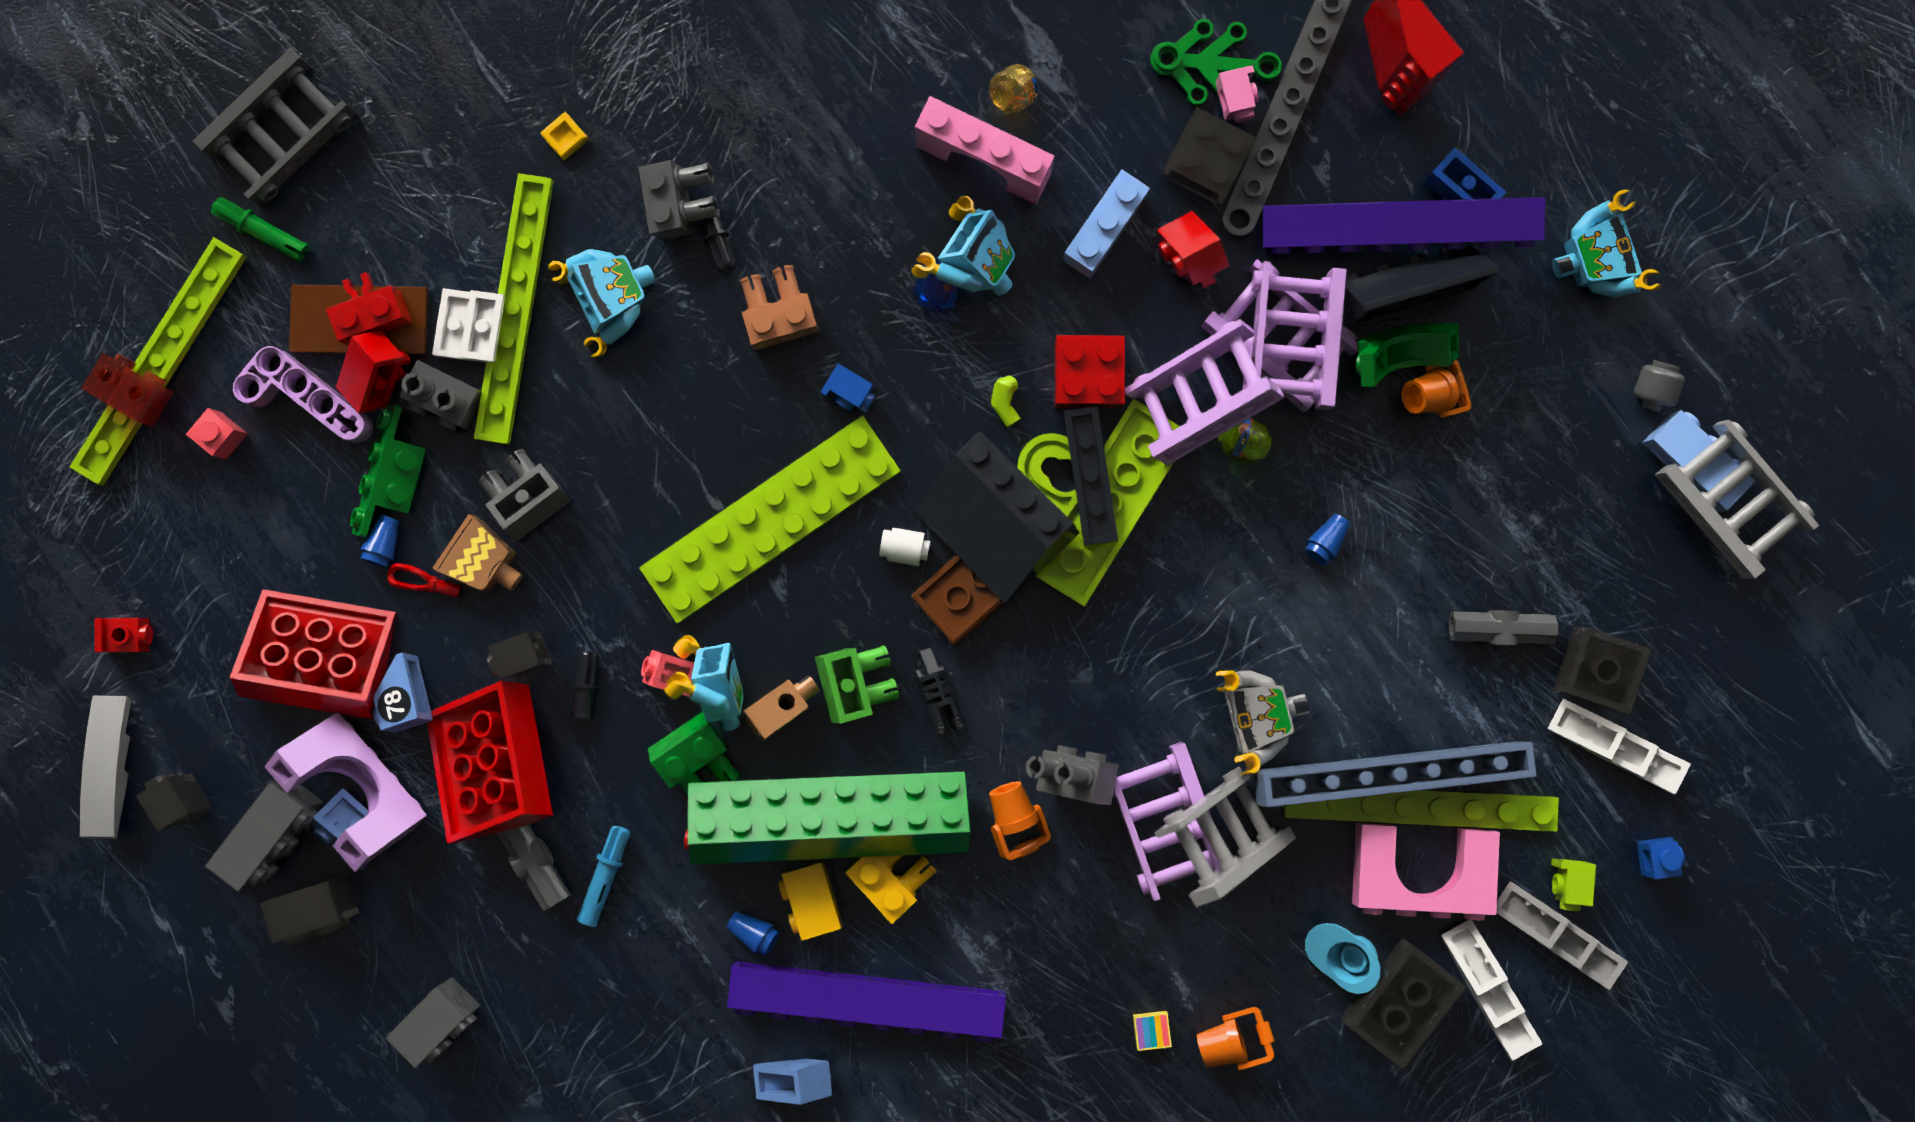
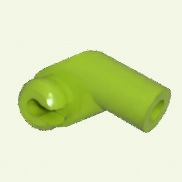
M1012 376L1001 377L995 382L991 398L992 407L1007 428L1021 419L1010 404L1013 393L1018 389V382Z

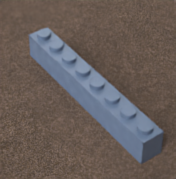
M1515 741L1262 769L1253 773L1257 805L1272 807L1536 777L1533 743Z

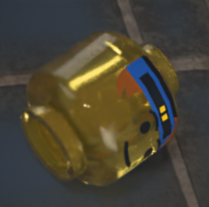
M1020 64L1010 65L999 71L991 78L989 84V95L992 103L1000 111L1007 114L1017 113L1028 107L1036 100L1039 93L1036 76L1029 68Z

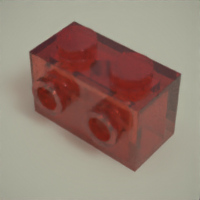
M102 353L81 389L135 421L153 427L174 393L163 386L166 380L149 370L145 374L134 369L137 363L120 353H117L116 357Z

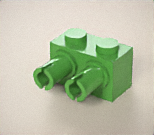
M884 645L857 653L856 648H846L815 657L831 723L841 724L873 715L871 706L899 699L898 690L884 693L885 690L897 687L893 678L865 686L862 673L890 666V657L875 660L876 657L888 654L887 648Z

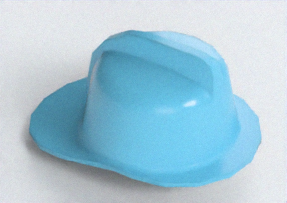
M1325 923L1317 925L1309 931L1305 939V951L1309 960L1319 970L1351 993H1368L1376 987L1380 979L1381 967L1376 948L1369 940L1363 936L1353 935L1336 924Z

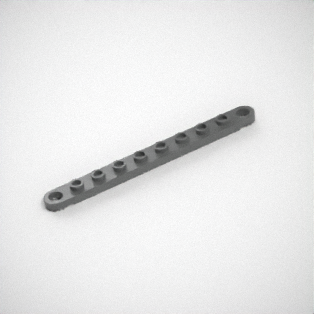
M1314 0L1223 213L1221 222L1223 229L1228 235L1241 238L1248 235L1254 229L1351 0ZM1235 211L1244 212L1248 218V225L1242 229L1235 228L1230 222V215Z

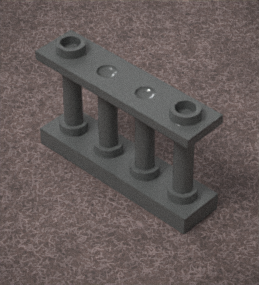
M291 47L193 140L203 152L212 158H215L217 155H223L252 185L244 195L259 206L263 202L271 201L278 194V188L335 133H340L348 128L352 122L351 118L356 114L343 100L334 106L305 76V71L310 65ZM290 85H296L325 115L311 130L281 100V94ZM266 108H271L300 138L287 153L256 123L257 117ZM246 131L276 161L263 176L232 146V141L241 132Z

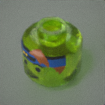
M1249 418L1219 435L1218 440L1222 442L1224 455L1247 464H1253L1258 459L1262 460L1265 458L1270 449L1272 437L1268 434L1267 426L1264 423Z

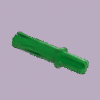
M219 197L212 205V214L236 227L238 233L251 235L294 259L297 263H301L306 257L302 252H308L309 244L259 218L252 209L245 210L223 197Z

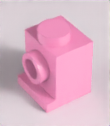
M1253 65L1219 73L1215 83L1225 121L1235 119L1236 123H1241L1255 118L1254 108L1256 107L1255 103L1259 102L1256 84L1250 83L1254 73Z

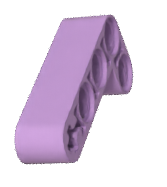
M267 346L261 348L233 383L235 397L241 402L255 407L266 406L281 390L336 435L353 443L365 442L373 433V424L364 413L358 414L342 395L292 355L276 347ZM275 356H279L281 360L280 366L277 370L271 372L269 367L270 361ZM305 376L307 386L302 392L298 393L295 388L296 382L299 378ZM257 382L259 391L255 397L250 398L248 389L251 384ZM331 397L333 408L330 412L324 414L321 409L322 403L326 398ZM345 417L355 421V425L358 427L357 431L352 432V427L346 422L341 421V419Z

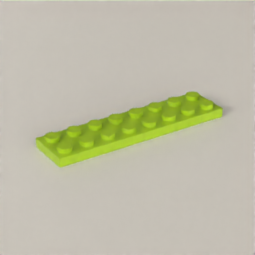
M862 415L646 562L639 569L675 622L679 624L895 477L901 470Z

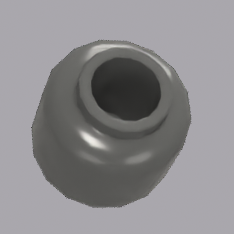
M1653 360L1652 365L1647 364L1641 368L1634 388L1635 396L1643 400L1641 407L1661 412L1663 406L1674 407L1678 403L1685 383V377L1679 373L1680 367Z

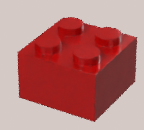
M1056 335L1054 341V408H1088L1095 406L1098 408H1122L1125 404V336Z

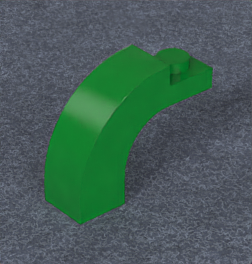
M1458 323L1405 325L1378 331L1358 341V357L1356 361L1357 373L1361 375V386L1375 387L1388 373L1406 367H1450L1459 357Z

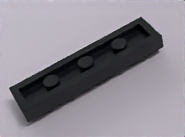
M1098 407L1064 411L1084 547L1118 542Z

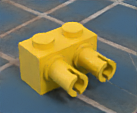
M903 855L859 857L844 872L887 920L893 924L917 901L915 891L933 874L937 873V870L932 865H929L921 874L919 873L929 863L923 855L901 877L899 875L895 876L891 872L893 870L891 866Z

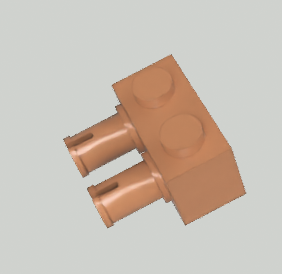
M793 265L784 266L787 280H784L780 267L772 270L781 297L778 302L768 303L760 274L751 275L754 290H752L748 277L740 280L748 305V309L743 311L742 315L750 343L754 350L819 332L807 293H800Z

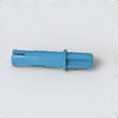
M612 826L602 854H597L596 858L599 861L577 920L584 925L597 927L616 872L623 865L621 858L630 836V831L624 827Z

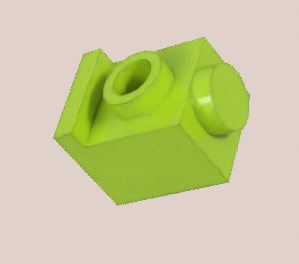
M1552 858L1551 865L1558 867V872L1554 874L1552 879V892L1556 894V900L1560 901V909L1581 911V905L1593 906L1596 865L1586 861Z

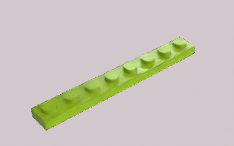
M518 173L498 294L505 295L495 363L486 362L474 439L510 445L554 184L551 178Z
M213 237L71 463L70 468L96 484L104 486L246 259L245 255Z
M1414 790L1284 805L1283 817L1557 832L1559 797Z

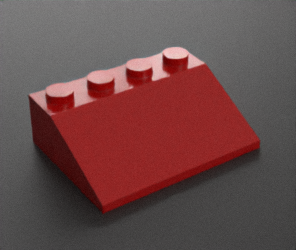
M1374 0L1363 18L1378 87L1382 93V100L1390 110H1396L1400 116L1429 94L1464 53L1421 0Z
M263 589L230 675V680L238 697L331 713L339 712L342 715L373 720V710L375 708L373 696L386 674L397 616L396 612Z
M501 680L431 711L433 721L427 722L447 844H455L527 826L553 816L528 684Z

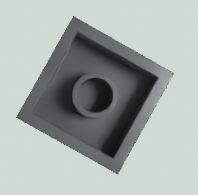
M451 977L435 987L386 1039L414 1068L424 1061L431 1064L452 1045L453 1042L449 1039L450 1036L455 1039L477 1019L473 1013L481 1005Z

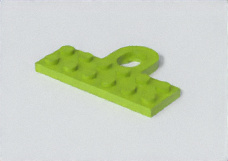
M1134 398L1104 445L1118 542L1084 547L1076 490L1071 492L1056 490L1051 485L1049 477L1041 470V465L1047 458L1071 461L1066 436L1054 433L1037 436L1025 445L1018 459V469L1075 524L1080 532L1036 578L1083 607L1088 603L1174 464L1173 462L1166 465L1153 458L1148 445L1157 441L1160 435L1148 407ZM1168 419L1172 430L1180 427Z

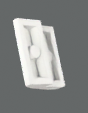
M443 288L432 355L442 358L495 363L505 295Z

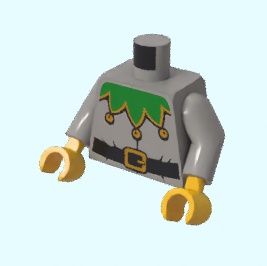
M1251 670L1236 672L1218 671L1216 676L1222 675L1225 678V684L1223 687L1217 688V691L1225 693L1240 753L1244 754L1237 756L1235 762L1244 761L1246 763V770L1240 773L1241 776L1256 773L1261 765L1272 760L1288 743V735L1294 733L1292 718L1309 714L1306 696L1301 694L1286 698L1283 685H1276L1271 677Z

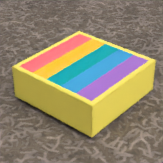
M1167 1011L1133 1015L1138 1051L1172 1047Z

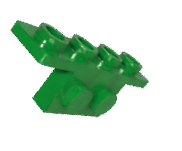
M388 404L386 409H382L379 413L377 429H380L377 442L371 444L368 452V461L371 462L368 475H363L359 485V494L362 495L359 508H354L350 518V527H353L352 534L367 537L375 505L409 513L426 448L393 440L402 410L401 406Z

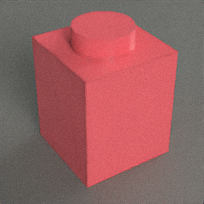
M207 408L186 435L211 456L226 460L247 436V433L222 412Z

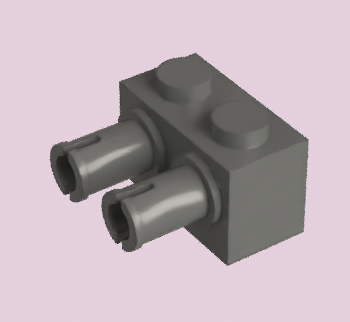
M668 160L638 167L649 234L661 240L694 234V221L720 216V210H715L714 208L719 207L714 195L694 201H689L688 188L714 184V176H709V174H713V169L709 162L683 168Z
M419 360L416 361L411 373L407 374L402 380V391L399 397L409 401L406 408L423 416L426 415L427 411H430L439 416L436 421L437 423L453 431L456 430L457 426L468 430L479 408L480 390Z
M523 449L514 451L521 461L520 464L511 454L506 460L508 466L512 468L519 478L508 487L497 470L486 472L493 481V484L484 475L479 479V484L492 499L485 504L502 529L516 542L571 501L540 463L535 466Z
M1058 745L1057 751L1043 750L1042 758L1033 756L1027 761V774L1031 778L1035 777V779H1038L1036 790L1089 803L1111 805L1119 764L1105 762L1107 755L1086 751L1085 757L1077 755L1078 749Z

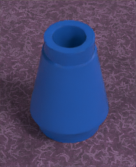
M1333 514L1306 541L1305 553L1321 565H1327L1330 561H1334L1350 527L1349 521L1339 514Z
M380 515L360 549L363 552L360 559L367 563L387 568L389 561L394 559L399 521Z
M738 911L732 915L726 927L727 930L756 955L761 953L767 956L779 937V932L774 929L773 924L741 914Z

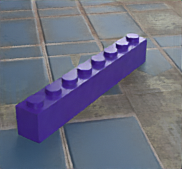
M1544 197L1263 206V247H1271V254L1291 253V247L1305 246V253L1326 252V246L1339 245V252L1360 251V245H1374V251L1395 250V244H1409V250H1429L1430 243H1444V249H1465V242H1479V248H1500V241H1515L1514 247H1536V240L1545 239Z
M735 961L731 967L727 1008H735V1013L739 1015L752 1016L755 1015L756 1011L769 1012V1017L774 1019H789L790 1015L803 1016V1021L810 1023H823L825 1018L837 1020L838 1025L845 1027H857L858 1022L870 1023L872 1029L890 1031L892 1026L905 1027V1032L910 1034L923 1035L926 1033V1030L939 1031V1036L945 1038H959L960 1034L974 1035L973 1039L976 1041L993 1042L994 1037L1002 1038L1006 993L1001 990Z

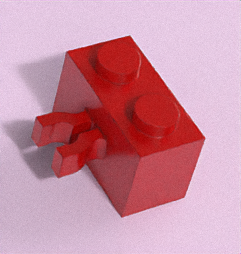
M1193 211L1157 229L1161 243L1157 246L1161 256L1166 262L1171 261L1179 277L1184 275L1193 285L1200 282L1201 286L1206 288L1215 283L1214 274L1229 267L1220 239Z
M367 272L360 274L363 280L362 296L360 292L354 289L352 281L346 279L342 281L345 291L352 296V299L326 308L337 341L349 346L351 336L379 330L385 334L413 324L402 292L391 285L372 292L373 282L370 274Z
M381 330L351 336L336 388L358 414L385 408L388 406L396 380L403 379L406 376L405 371L400 366L410 364L411 359L404 351H399Z

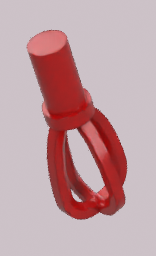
M393 564L387 574L388 582L392 586L413 591L427 590L430 593L437 592L459 598L462 590V585L440 580L438 577L431 576L427 572L408 564ZM401 569L427 581V584L417 585L401 582L394 577V573Z

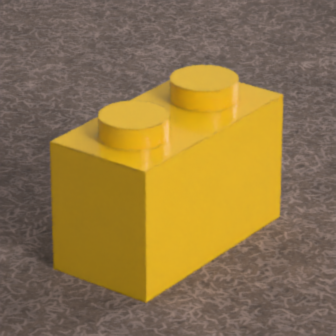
M824 859L792 868L782 873L783 880L778 881L780 892L784 901H790L793 913L788 914L789 922L793 933L800 934L801 941L842 928V919Z

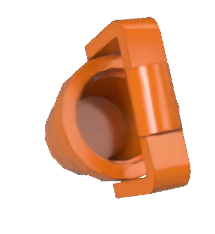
M1457 360L1450 367L1425 366L1426 373L1408 381L1402 388V402L1405 408L1413 414L1434 412L1439 413L1440 418H1445L1468 411L1472 406L1467 385ZM1458 402L1459 408L1451 410L1455 407L1456 403Z
M1016 781L1001 785L989 793L995 817V825L991 827V832L999 854L1003 859L1014 860L1018 857L1021 859L1039 850V846L1049 842L1051 833L1043 811L1038 804L1032 805L1021 782ZM1037 823L1040 836L1031 838L1008 851L1003 835L1021 832Z
M1251 1007L1224 1015L1222 1018L1225 1023L1197 1034L1199 1049L1207 1068L1237 1063L1238 1070L1270 1062L1274 1058V1050L1271 1042H1274V1037L1269 1021H1264L1262 1012L1258 1007ZM1254 1012L1257 1021L1255 1026L1261 1045L1265 1047L1267 1057L1248 1062L1245 1043L1235 1018Z

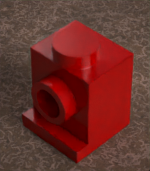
M95 618V652H149V645L153 640V629L149 625V618ZM122 629L125 631L124 640H122Z

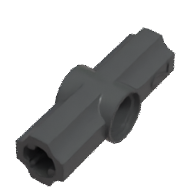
M1488 610V613L1453 611L1449 619L1450 640L1457 642L1479 641L1487 642L1489 645H1518V643L1556 644L1558 623L1556 615L1519 614V611Z
M530 825L497 833L509 853L508 860L512 869L522 881H526L543 911L571 895L553 866L554 859L550 850L541 838L535 836Z

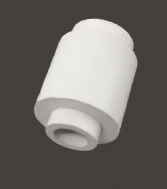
M892 528V531L884 530L879 556L887 557V561L919 566L920 560L927 561L930 541L924 540L925 533L898 528Z

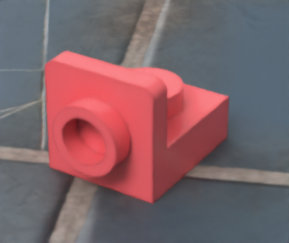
M652 650L650 657L647 656L642 665V682L665 690L668 686L666 680L677 672H683L690 679L691 685H693L691 677L694 662Z

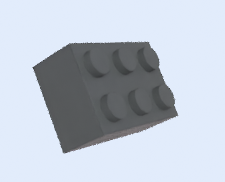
M277 781L269 782L206 864V867L238 892L251 887L255 888L262 883L267 884L278 872L279 868L276 865L283 855L288 857L300 843L297 837L303 829L308 830L313 826V817L318 813L324 802L301 784L287 793Z

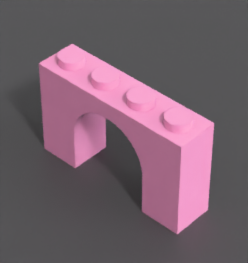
M929 96L915 125L916 147L944 161H947L951 151L974 158L1001 174L1007 181V191L1037 204L1051 176L1054 155Z
M1356 822L1352 904L1362 908V913L1382 915L1383 909L1396 910V915L1415 917L1417 916V911H1430V917L1451 918V913H1464V919L1485 920V915H1496L1500 832L1492 829L1457 827L1456 863L1451 878L1440 889L1420 894L1409 891L1401 883L1395 867L1397 826L1386 823Z

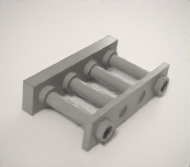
M1725 420L1717 422L1712 426L1720 437L1686 466L1678 467L1677 464L1667 465L1658 471L1655 476L1743 579H1755L1766 570L1759 562L1762 560L1761 555L1796 526L1801 531L1814 530L1819 524L1813 518V510L1805 502L1796 499L1745 439L1747 438L1745 430L1738 423ZM1730 447L1743 463L1707 493H1700L1692 483L1694 482L1693 477ZM1750 474H1753L1765 489L1730 519H1723L1715 510L1717 507L1716 503ZM1775 500L1787 516L1751 546L1748 544L1745 546L1737 536L1739 534L1738 529Z
M1241 767L1233 769L1222 776L1225 782L1185 811L1180 809L1165 817L1164 821L1166 824L1154 832L1158 839L1173 832L1177 835L1201 878L1198 881L1200 887L1189 894L1196 907L1222 898L1296 839L1290 826L1278 831L1274 827L1270 828L1245 783L1254 775L1252 773L1241 776L1240 773L1244 772ZM1233 791L1236 793L1258 833L1256 836L1258 842H1251L1226 797ZM1214 805L1217 807L1239 847L1237 851L1238 857H1232L1207 812ZM1195 819L1220 862L1218 865L1219 872L1212 871L1187 826Z

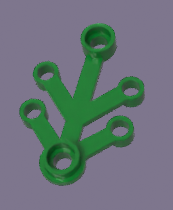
M1199 19L1194 24L1193 29L1175 44L1171 42L1158 44L1150 56L1153 70L1162 76H1172L1187 93V102L1192 107L1202 106L1208 97V92L1204 86L1197 85L1184 68L1197 69L1217 94L1215 82L1219 75L1218 71L1226 72L1253 65V74H1255L1257 79L1263 82H1271L1278 77L1282 69L1281 59L1272 52H1264L1256 60L1219 56L1231 45H1238L1244 41L1247 29L1241 22L1231 23L1226 32L1199 55L1187 54L1186 52L1198 41L1205 42L1212 36L1214 30L1212 22L1208 19ZM1201 25L1206 26L1209 33L1201 35L1198 33L1197 27ZM1239 29L1242 36L1234 38L1230 30ZM1168 55L1172 58L1173 62L1170 65H1165L1161 62V57ZM1264 64L1271 66L1272 73L1264 74L1261 71V66ZM1199 91L1202 93L1203 99L1196 101L1191 97V93Z

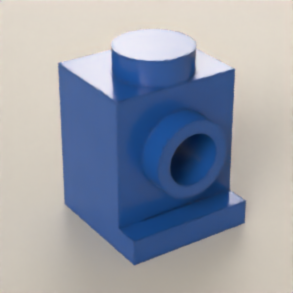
M839 363L820 392L826 399H829L831 394L836 396L833 402L849 412L854 407L866 413L876 397L872 394L874 390L872 383Z
M1672 837L1637 841L1641 875L1652 879L1682 876L1681 866L1685 864L1682 848L1678 846V842L1674 841Z

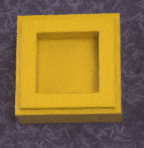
M566 112L540 133L563 161L589 140Z

